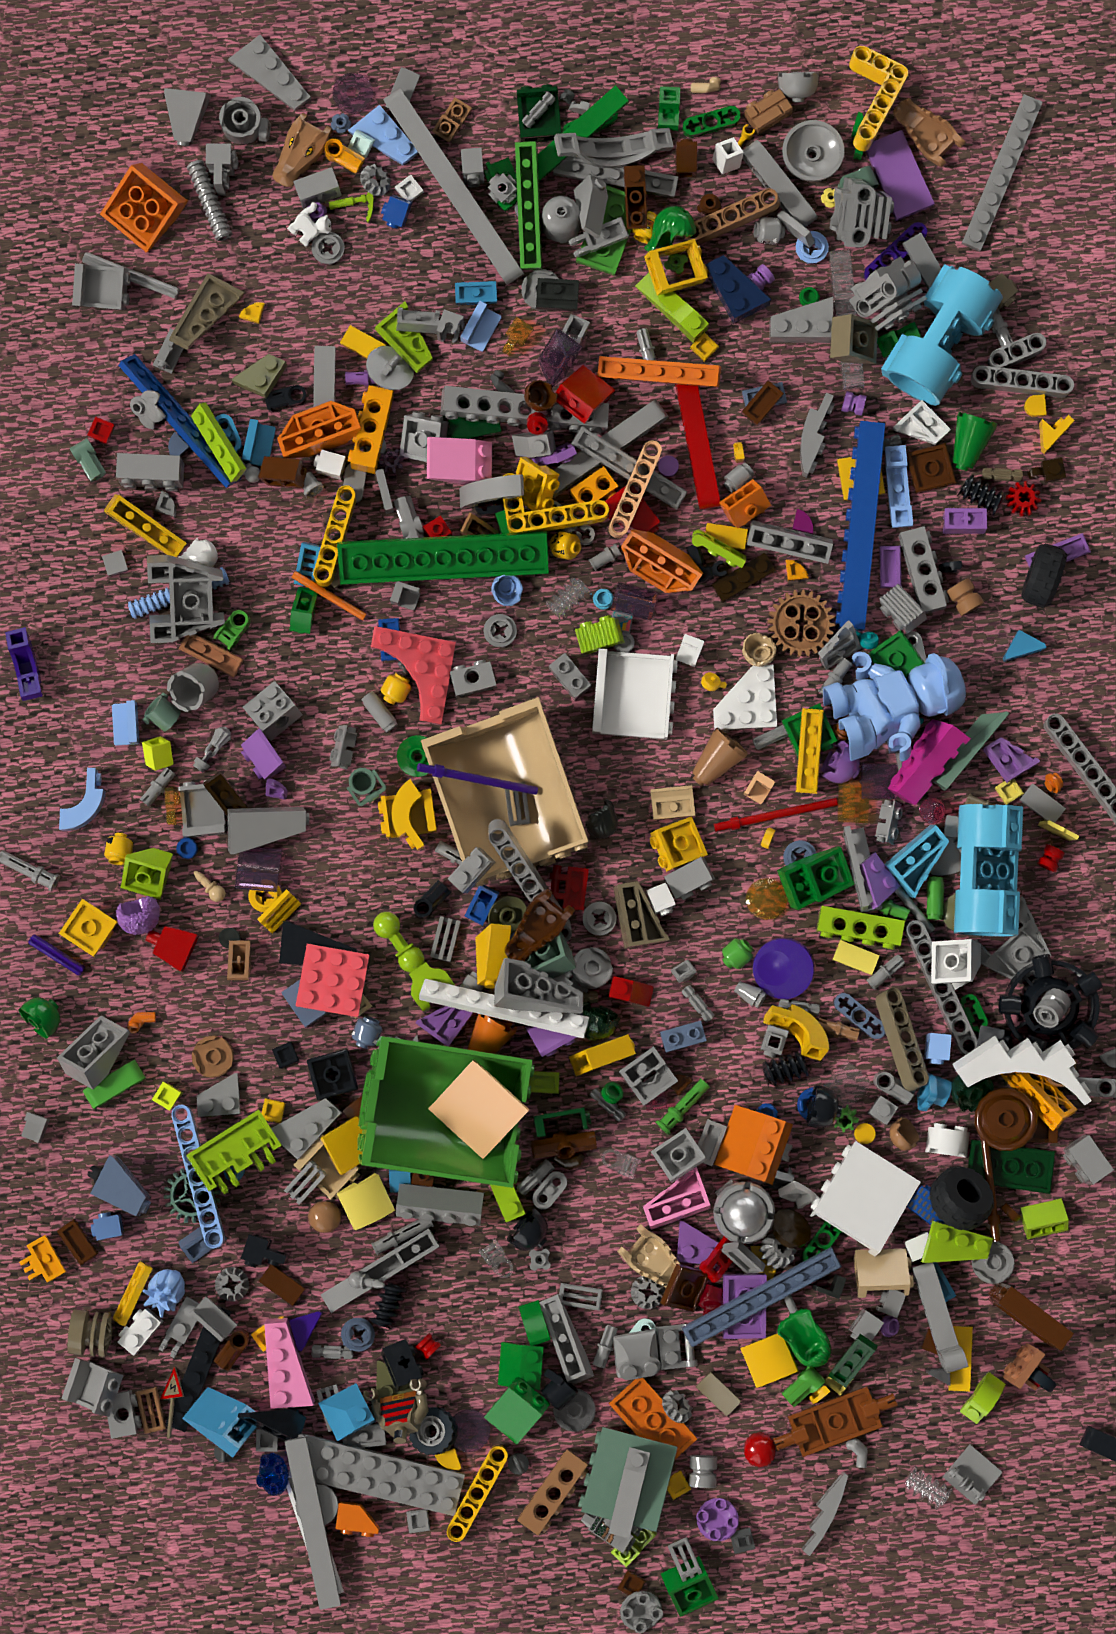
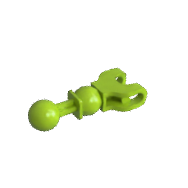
M382 912L374 919V931L379 937L389 939L398 951L395 956H398L400 968L408 972L412 978L411 996L422 1011L426 1013L430 1010V1003L419 1000L424 980L429 979L450 985L455 984L446 971L430 967L424 961L423 952L413 946V943L408 945L399 932L400 921L394 913Z

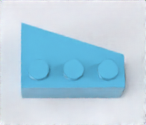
M930 824L885 863V866L909 897L915 898L920 887L926 881L929 872L938 861L949 840L936 825Z

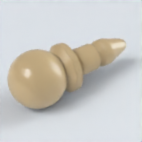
M194 871L196 879L206 888L205 893H209L212 901L220 902L225 898L226 892L222 886L217 885L215 881L211 883L205 875Z

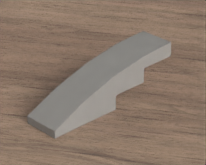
M315 346L313 407L329 401L335 402V346Z
M844 1471L816 1503L822 1511L809 1525V1528L815 1533L801 1548L808 1556L812 1554L823 1539L835 1517L848 1478Z

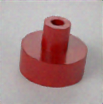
M535 412L528 416L527 428L529 432L539 435L547 430L548 422L544 414Z

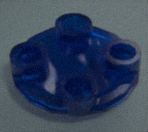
M270 1453L262 1455L256 1483L259 1487H263L270 1495H281L288 1485L289 1473L287 1465L279 1454Z

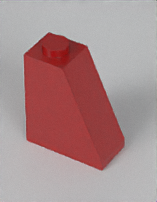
M631 485V493L639 494L635 487ZM625 487L605 501L609 507L607 518L612 520ZM642 498L628 530L635 529L655 534L659 531L660 520ZM623 504L621 506L623 512H632L631 505ZM597 507L598 513L603 515L605 513V509L602 507Z

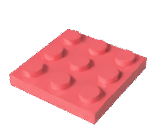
M307 944L296 1007L359 1017L370 955Z

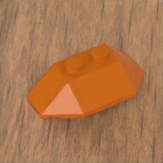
M329 401L292 415L277 440L283 458L311 457L321 453V450L327 451L349 442L361 430V426L355 409Z
M632 529L621 546L630 572L664 593L692 591L703 574L689 554L654 533Z

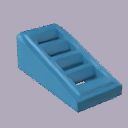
M302 542L296 571L302 575L311 576V580L316 583L313 573L321 545ZM306 549L316 551V555L306 553ZM304 558L313 559L315 562H304ZM302 566L313 568V572L302 570ZM294 580V584L302 585L301 583Z

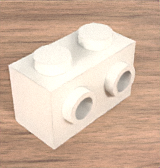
M149 1308L143 1311L139 1309L132 1318L134 1323L130 1327L125 1326L118 1335L121 1337L118 1343L133 1356L142 1349L164 1322Z

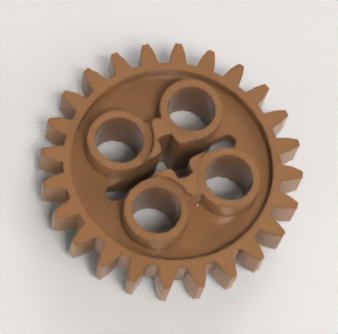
M794 590L792 597L785 593L786 600L779 597L778 602L780 605L773 604L772 607L776 612H769L773 619H769L767 623L773 626L768 628V632H774L771 638L772 640H778L775 645L776 647L783 645L782 652L789 649V656H792L795 651L798 658H800L802 652L805 653L806 657H809L810 651L816 655L817 647L822 649L824 647L822 642L828 643L829 638L826 636H833L834 633L829 628L835 627L834 623H830L835 616L828 615L832 608L824 607L827 603L826 600L819 602L821 595L813 598V591L807 596L805 595V590H802L801 595H798L796 590ZM800 606H804L803 623H806L802 629V642L798 641L800 626L796 624L800 619ZM794 608L797 615L791 618L787 616L786 610ZM809 609L815 610L818 617L815 619L809 618L807 611ZM789 628L793 629L796 636L788 638L784 631ZM813 630L817 637L812 640L808 639L805 632Z

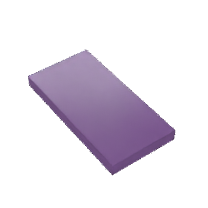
M900 130L874 141L870 149L865 152L882 190L892 197L894 201L892 213L895 220L898 221L934 206L935 203L903 131Z

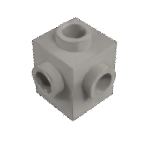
M503 173L500 176L496 174L489 181L491 185L488 188L491 192L488 195L496 203L500 201L502 204L505 202L509 204L517 197V188L515 187L517 182L510 174L507 177ZM501 184L506 185V190L503 192L498 189Z

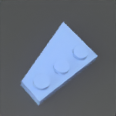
M380 105L348 130V133L354 135V132L359 130L375 139L373 143L374 148L403 166L418 154L412 142Z

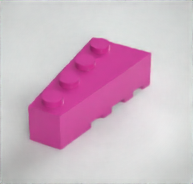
M932 719L925 726L923 734L913 746L910 757L902 762V767L891 779V784L887 789L904 802L916 805L933 785L931 780L943 773L945 763L950 757L954 759L959 753L957 749L962 743L967 744L971 738L954 725Z

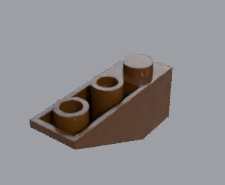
M645 165L624 166L627 229L647 228Z

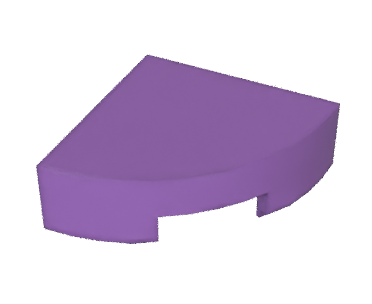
M267 778L266 796L286 800L287 789L280 782Z

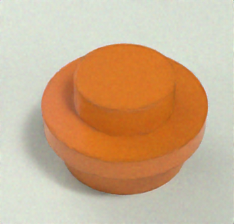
M1049 773L1045 776L1044 783L1046 788L1054 793L1060 792L1064 786L1061 777L1057 773Z

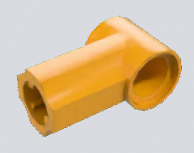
M330 139L325 144V156L329 161L338 163L354 174L359 172L365 161L364 157L342 145L338 139ZM331 147H337L340 151L337 154H331L328 150Z

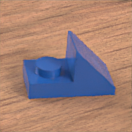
M486 885L478 887L464 916L483 926L491 907L498 899L499 892Z

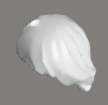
M196 538L190 547L187 548L186 552L178 558L213 567L217 562L218 553L210 541L206 539L202 541Z

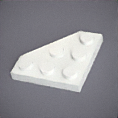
M773 664L762 667L752 666L713 709L714 730L717 727L721 730L777 727Z

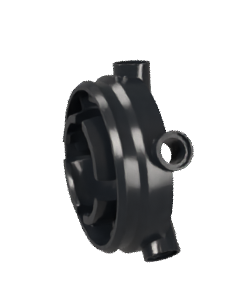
M1050 954L1031 958L1032 963L1015 974L1008 984L1005 995H1000L999 1014H1004L1011 1033L1019 1042L1027 1038L1032 1044L1036 1042L1042 1052L1054 1044L1048 1045L1049 1042L1029 1033L1024 1038L1017 1029L1026 1024L1035 1033L1046 1034L1047 1036L1059 1034V1038L1064 1046L1069 1044L1072 1050L1081 1044L1085 1048H1090L1099 1037L1094 1028L1098 1021L1100 1009L1097 991L1103 988L1102 983L1093 971L1087 975L1071 963L1051 959ZM1053 965L1067 968L1075 973L1077 976L1073 978L1076 986L1074 987L1072 983L1063 977H1058V979L1052 977V974H1054ZM1030 971L1031 974L1035 976V978H1032L1031 980L1025 976ZM1022 978L1027 982L1020 992L1024 995L1023 1003H1021V997L1013 993L1016 985ZM1053 988L1060 989L1070 994L1071 1005L1069 1014L1052 1028L1044 1027L1039 1023H1033L1029 1015L1033 1013L1038 997L1043 992ZM1080 991L1083 996L1088 997L1087 1014L1084 1021L1080 1019L1068 1033L1071 1037L1066 1039L1063 1032L1073 1025L1079 1013L1080 1002L1082 1001L1078 992ZM1020 1014L1022 1020L1014 1025L1011 1015Z

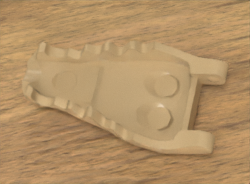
M640 1224L636 1230L641 1234V1237L629 1251L621 1247L617 1252L635 1272L666 1288L676 1264L680 1263L664 1240Z

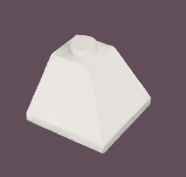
M972 939L932 942V984L973 982L981 965L980 943Z

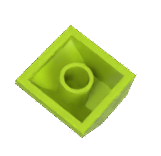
M156 848L127 854L121 888L161 900L171 869L173 854Z

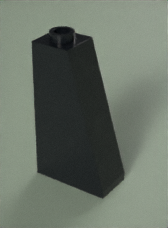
M283 921L280 964L303 966L307 944L358 952L353 947L288 921Z

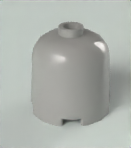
M557 196L546 202L542 209L541 228L549 240L566 243L578 235L581 229L579 206L575 201L566 196Z
M194 663L172 675L167 683V691H170V695L173 698L171 702L178 709L185 712L200 708L214 697L219 688L216 672L204 663Z

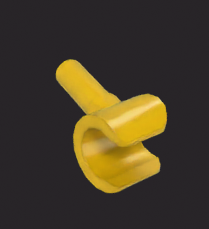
M748 124L742 129L741 137L738 141L740 147L754 135L755 129H753L752 133L745 132Z

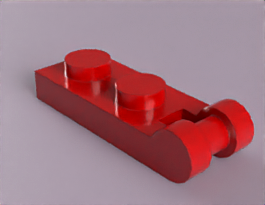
M723 1236L709 1257L699 1265V1269L703 1273L708 1274L707 1277L712 1283L719 1281L733 1262L722 1252L723 1245L732 1242L725 1236Z

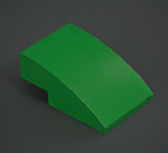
M840 846L807 856L777 870L790 907L796 910L815 901L821 902L854 885Z

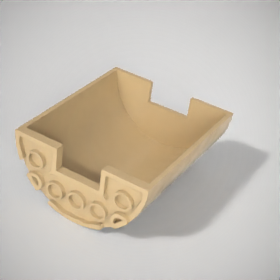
M539 697L499 711V715L467 727L459 726L421 740L429 765H443L447 769L516 783L525 782L526 785L538 787L536 795L527 793L531 824L510 827L505 789L448 777H433L462 862L470 856V853L476 847L482 848L496 862L477 882V887L486 885L493 879L505 880L513 877L489 840L488 825L495 819H501L508 825L535 868L537 865H544V867L556 863L555 859L557 858L563 859L571 856L573 851L577 852L588 848L589 840ZM509 790L513 820L517 821L514 792ZM518 792L521 818L525 820L522 792ZM497 830V831H495V832H493V833H495V834H501L502 831ZM506 847V848H505V850H507V851H510V850L513 849L512 847ZM518 863L515 866L521 867L524 864Z

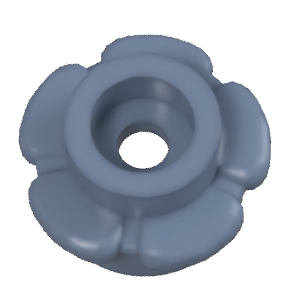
M336 114L332 117L331 128L334 131L345 133L350 129L351 121H349V117L346 114Z

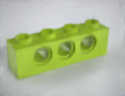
M821 906L816 932H820V936L825 938H833V935L841 936L843 941L853 942L854 939L862 940L864 945L874 946L875 943L883 944L882 948L895 950V946H901L905 921ZM836 919L844 921L845 927L843 930H837L834 927ZM856 923L865 925L866 930L864 934H858L855 931ZM877 927L885 928L886 936L884 938H879L876 935L875 930Z

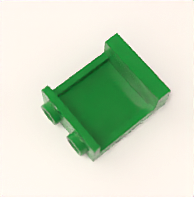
M516 1377L498 1401L493 1404L484 1418L515 1444H518L543 1415L550 1403L526 1382Z

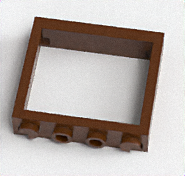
M999 1283L989 1290L988 1294L990 1297L987 1300L1048 1346L1062 1351L1074 1335L1073 1332L1012 1286Z

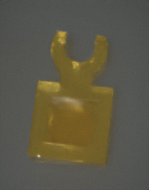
M173 787L165 788L166 823L168 825H177L176 805L180 804L179 792L175 793Z

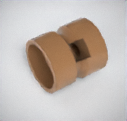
M970 578L959 582L946 591L952 602H958L956 607L961 617L985 603L978 593H973L975 586Z

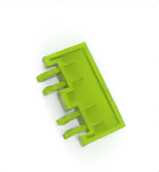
M257 1110L193 1150L186 1157L208 1192L218 1185L225 1195L228 1193V1188L220 1178V1173L225 1171L232 1185L237 1187L240 1183L231 1170V1166L238 1174L254 1162L261 1172L265 1168L255 1151L261 1148L267 1161L270 1164H274L276 1162L275 1158L266 1144L268 1143L273 1151L282 1145L260 1110Z

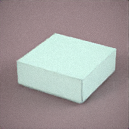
M356 130L348 148L367 158L375 139Z

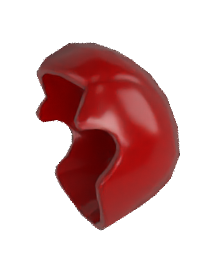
M752 1433L744 1442L745 1459L752 1466L758 1468L767 1467L774 1461L776 1455L774 1440L766 1433Z

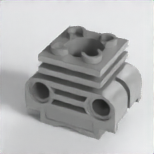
M844 177L843 188L835 187L834 189L835 209L831 217L830 229L836 232V239L843 241L844 246L864 247L869 243L871 236L877 239L879 237L887 239V234H890L891 231L889 217L894 209L892 197L884 191L876 192L874 188L861 179Z
M899 257L892 261L890 266L875 270L865 282H859L853 286L851 290L855 296L849 301L856 313L863 318L869 317L881 310V313L871 320L873 324L884 317L886 318L885 321L875 327L878 331L883 327L886 330L894 326L893 322L895 320L900 323L908 318L909 311L913 310L916 312L922 308L921 303L927 300V298L923 296L912 302V299L923 291L920 288L910 295L907 293L920 284L921 274L912 259L905 263L902 257Z

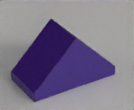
M320 1310L289 1320L297 1349L301 1352L304 1350L323 1313Z

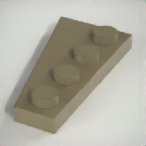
M207 273L172 332L169 341L188 350L244 296V292Z

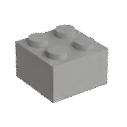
M1082 1135L1062 1149L1065 1153L1062 1155L1069 1166L1072 1165L1076 1168L1077 1172H1075V1175L1081 1183L1094 1185L1114 1171L1090 1135Z

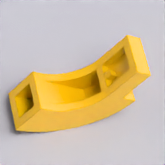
M409 779L398 790L394 798L392 822L399 839L407 834L408 837L405 840L411 849L416 847L420 851L425 845L411 825L410 814L413 806L423 797L411 779Z
M793 1004L788 1010L772 1005L764 1015V1024L787 1030L797 1038L801 1046L802 1056L821 1061L829 1051V1042L823 1027L806 1010Z

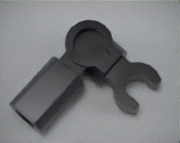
M694 545L686 547L687 553L703 572L698 580L699 583L705 584L709 580L714 579V576L724 577L728 574L727 571H718V567L725 564L724 561L719 560L712 567L710 565L704 567L705 560L701 547Z

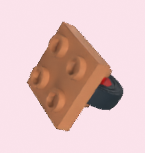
M1029 1343L1021 1346L1016 1353L1017 1357L1005 1367L1002 1377L1019 1389L1025 1383L1035 1391L1037 1388L1042 1387L1051 1393L1057 1384L1048 1377L1050 1369L1041 1363L1045 1354Z

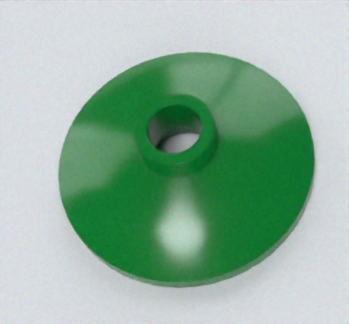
M415 735L408 737L400 744L397 750L398 765L409 776L423 777L428 775V773L417 771L418 763L429 765L421 740L427 738L425 736ZM417 753L422 755V759L419 761L414 759V755Z

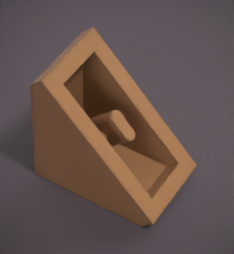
M472 513L468 514L460 530L461 535L498 534L499 532Z
M229 941L227 980H249L251 974V942Z

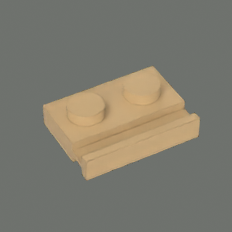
M692 785L650 790L653 820L695 816Z

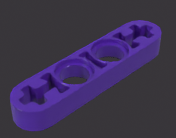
M917 222L905 230L866 267L864 271L865 281L869 277V271L874 272L878 268L876 263L880 267H887L882 262L884 256L889 255L893 260L899 257L904 259L908 256L907 251L902 252L898 250L897 244L909 240L914 234V228L916 230L921 229L923 237L926 238V226Z

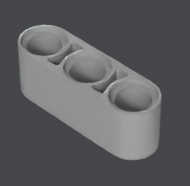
M1033 333L998 348L991 353L987 364L991 367L1009 368L1035 357L1045 348L1046 338L1041 333ZM1031 341H1038L1041 347H1032ZM1012 349H1019L1022 355L1019 357L1013 355ZM993 357H1000L1003 360V364H995Z

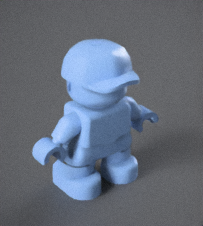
M856 652L852 656V663L856 667L863 666V668H857L856 679L858 681L844 686L837 682L823 687L824 706L832 704L834 719L849 714L848 717L839 720V729H845L847 733L851 761L869 755L873 749H878L888 739L890 748H894L897 745L903 746L900 748V761L907 760L911 755V740L920 728L919 711L928 717L941 713L948 716L960 709L966 697L964 679L958 666L950 658L938 656L935 653L928 655L925 664L916 666L911 670L907 682L902 671H895L892 667L875 663L872 665L871 657L868 654Z

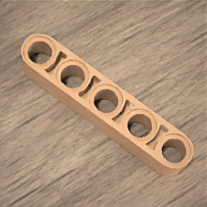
M648 441L641 450L609 524V533L614 538L623 537L630 527L661 455L662 448L657 441ZM646 448H655L657 455L649 456ZM638 467H647L649 473L641 475L638 472ZM630 486H639L640 493H631ZM623 504L631 505L632 512H623L621 506ZM613 524H623L624 531L616 532Z

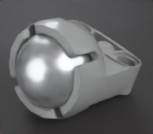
M729 1180L715 1192L717 1198L713 1211L714 1222L719 1232L729 1241L743 1244L754 1243L764 1238L772 1229L775 1220V1206L769 1193L761 1186L751 1182L734 1183L732 1180Z

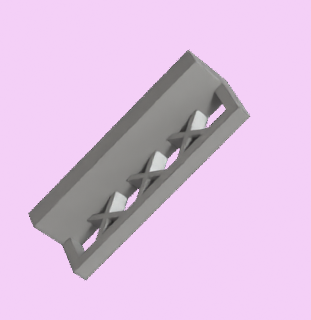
M846 826L843 830V837L861 913L882 909V904L875 909L871 907L870 903L873 902L871 892L866 891L864 878L859 866L870 856L864 827L851 830L850 826Z

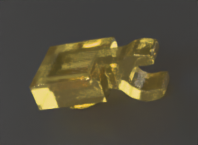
M516 317L505 333V336L509 339L502 348V352L510 356L516 344L523 346L533 332L534 327Z

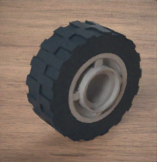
M428 1407V1413L421 1423L420 1430L409 1434L413 1447L426 1455L443 1454L445 1451L450 1450L458 1436V1426L455 1423V1418L451 1416L452 1414L443 1408ZM432 1425H434L437 1429V1433L434 1437H432L429 1432L430 1427Z

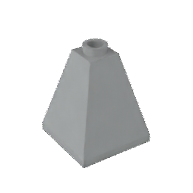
M164 88L174 140L177 141V145L189 146V143H193L211 99V94Z

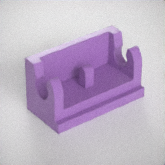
M945 508L943 514V534H985L987 530V508Z

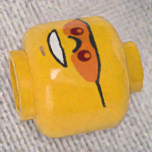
M647 212V228L632 229L634 238L644 244H648L650 241L653 224L657 216L654 212Z

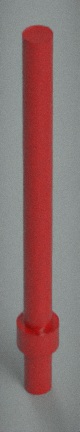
M836 798L743 818H738L737 816L729 818V821L714 823L713 825L715 832L726 829L737 830L745 825L838 806Z

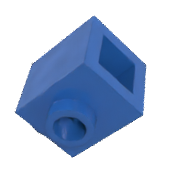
M396 195L390 196L388 203L385 202L381 214L384 216L382 220L386 221V225L398 229L399 226H405L413 202Z

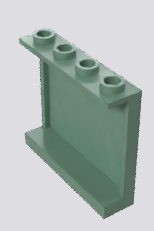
M602 1427V1431H597L595 1444H598L596 1453L592 1452L589 1462L590 1465H593L591 1474L587 1473L584 1481V1486H587L586 1494H581L578 1507L582 1508L581 1512L612 1520L629 1447L650 1452L651 1456L633 1526L657 1532L678 1447Z

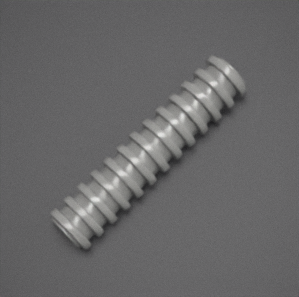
M193 161L186 168L190 171L189 175L192 177L191 180L194 183V188H196V193L199 194L198 198L202 200L200 203L204 206L203 210L206 212L205 215L208 217V222L211 223L210 227L214 229L212 232L213 235H216L215 240H226L233 233L229 230L230 226L227 224V219H224L225 213H222L223 208L220 207V201H217L218 196L215 195L214 186L210 184L211 179L208 178L207 169L203 166L204 161Z

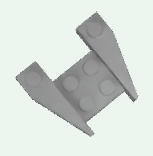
M147 555L148 583H169L170 614L149 615L151 643L174 642L181 637L191 636L198 631L225 623L224 612L213 613L212 581H223L221 569L171 555Z

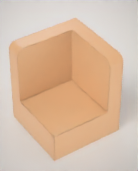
M757 771L744 795L758 804H762L775 781Z

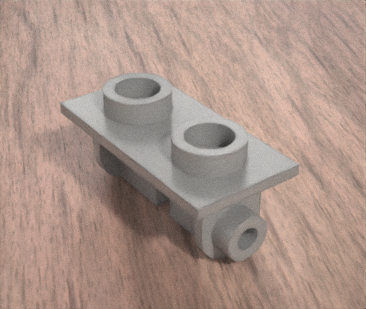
M171 328L153 363V366L172 374L184 349L169 341L174 331Z
M342 725L335 731V747L330 753L331 767H338L340 765L339 768L347 770L348 766L351 765L353 751L346 750L347 746L354 748L357 737L356 728Z
M885 800L884 804L881 805L879 818L885 819L886 823L878 822L875 834L877 842H887L893 845L894 840L898 837L897 825L898 820L902 817L903 809L901 807L902 804L897 801Z

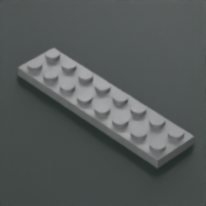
M303 1433L299 1434L298 1438L307 1437L316 1483L451 1516L455 1515L465 1473Z

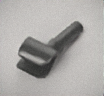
M565 89L559 99H563L569 105L574 99L575 94L569 89Z

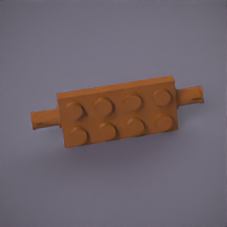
M865 1386L788 1415L787 1417L792 1429L789 1433L773 1438L774 1443L777 1444V1451L796 1444L800 1449L802 1457L882 1428L879 1418L880 1412L898 1406L894 1400L895 1396L891 1393L875 1400L874 1398L872 1399L868 1387Z

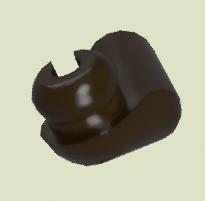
M577 1152L575 1156L568 1159H560L556 1155L553 1161L567 1170L580 1168L584 1164L585 1156L583 1153Z

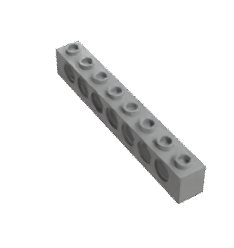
M444 386L442 390L440 415L446 416L447 419L463 417L467 421L472 422L481 419L487 420V423L498 424L500 421L507 422L510 426H519L520 424H527L529 416L523 415L520 412L521 407L527 408L530 414L538 411L528 407L524 394ZM458 401H465L468 404V408H461L458 405ZM557 402L552 408L547 410L550 414V417L547 418L548 429L550 430L565 428L569 429L570 432L578 433L581 426L594 434L600 435L608 428L609 403H603L590 417L591 421L585 424ZM479 403H485L489 410H481ZM500 405H505V406H507L508 409H509V412H508V413H503V412H501L499 406H500ZM561 412H567L570 415V419L562 418Z

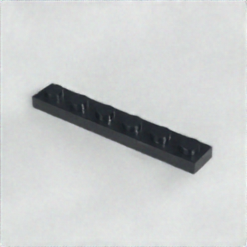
M218 1306L229 1317L231 1316L232 1311ZM204 1326L181 1382L184 1397L175 1398L172 1428L186 1432L189 1424L182 1418L199 1398L220 1345V1341Z

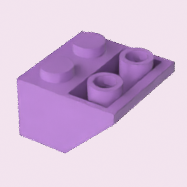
M533 1026L525 1027L542 1057L544 1055L547 1057L558 1051L557 1048L560 1046H568L576 1041L575 1036Z

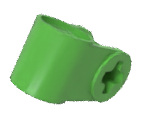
M241 610L234 611L216 631L213 638L215 640L219 639L231 651L249 628L251 623L250 617ZM240 615L244 616L245 623L237 626L235 619Z

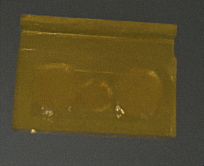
M869 781L838 783L837 823L868 824Z

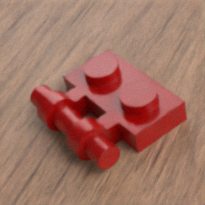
M553 865V872L550 873V890L553 892L552 894L555 899L564 900L563 909L570 905L575 910L584 911L589 869L568 866L566 875L561 874L562 866ZM560 881H566L565 893H558Z

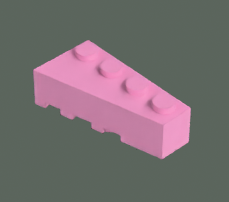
M288 1318L266 1319L264 1325L271 1409L313 1406L315 1399L311 1392Z

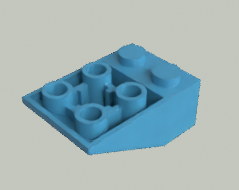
M209 1387L206 1388L182 1418L232 1458L257 1428L237 1417L238 1413L256 1411L248 1405Z

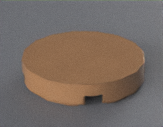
M208 1036L201 1039L192 1052V1063L195 1069L206 1077H221L233 1065V1049L229 1042L221 1037Z

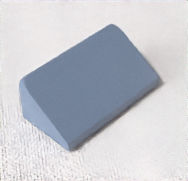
M212 1218L206 1223L211 1224L214 1222V1219ZM201 1227L178 1242L181 1250L192 1263L214 1249L205 1244ZM214 1232L210 1235L209 1241L211 1244L216 1245L219 1243L220 1236L218 1233Z

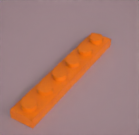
M599 356L597 376L608 379L719 387L721 366Z

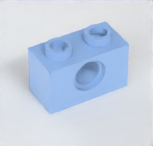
M926 1034L924 1059L929 1060V1064L941 1065L944 1064V1061H949L952 1035Z

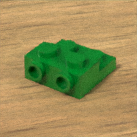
M820 703L807 708L823 710ZM802 711L781 720L797 759ZM823 713L822 752L833 748V743L837 741L825 713Z

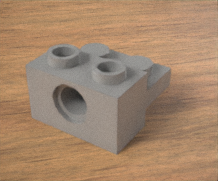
M206 143V166L208 167L209 174L214 175L213 184L218 196H226V189H230V178L228 176H234L235 169H238L236 151H233L231 144Z
M275 681L242 707L270 741L303 715Z
M654 1046L619 1071L643 1106L678 1082ZM656 1072L655 1075H653L652 1077H650V1078H649L648 1080H646L645 1082H642L645 1078H647L648 1076H650L652 1073Z

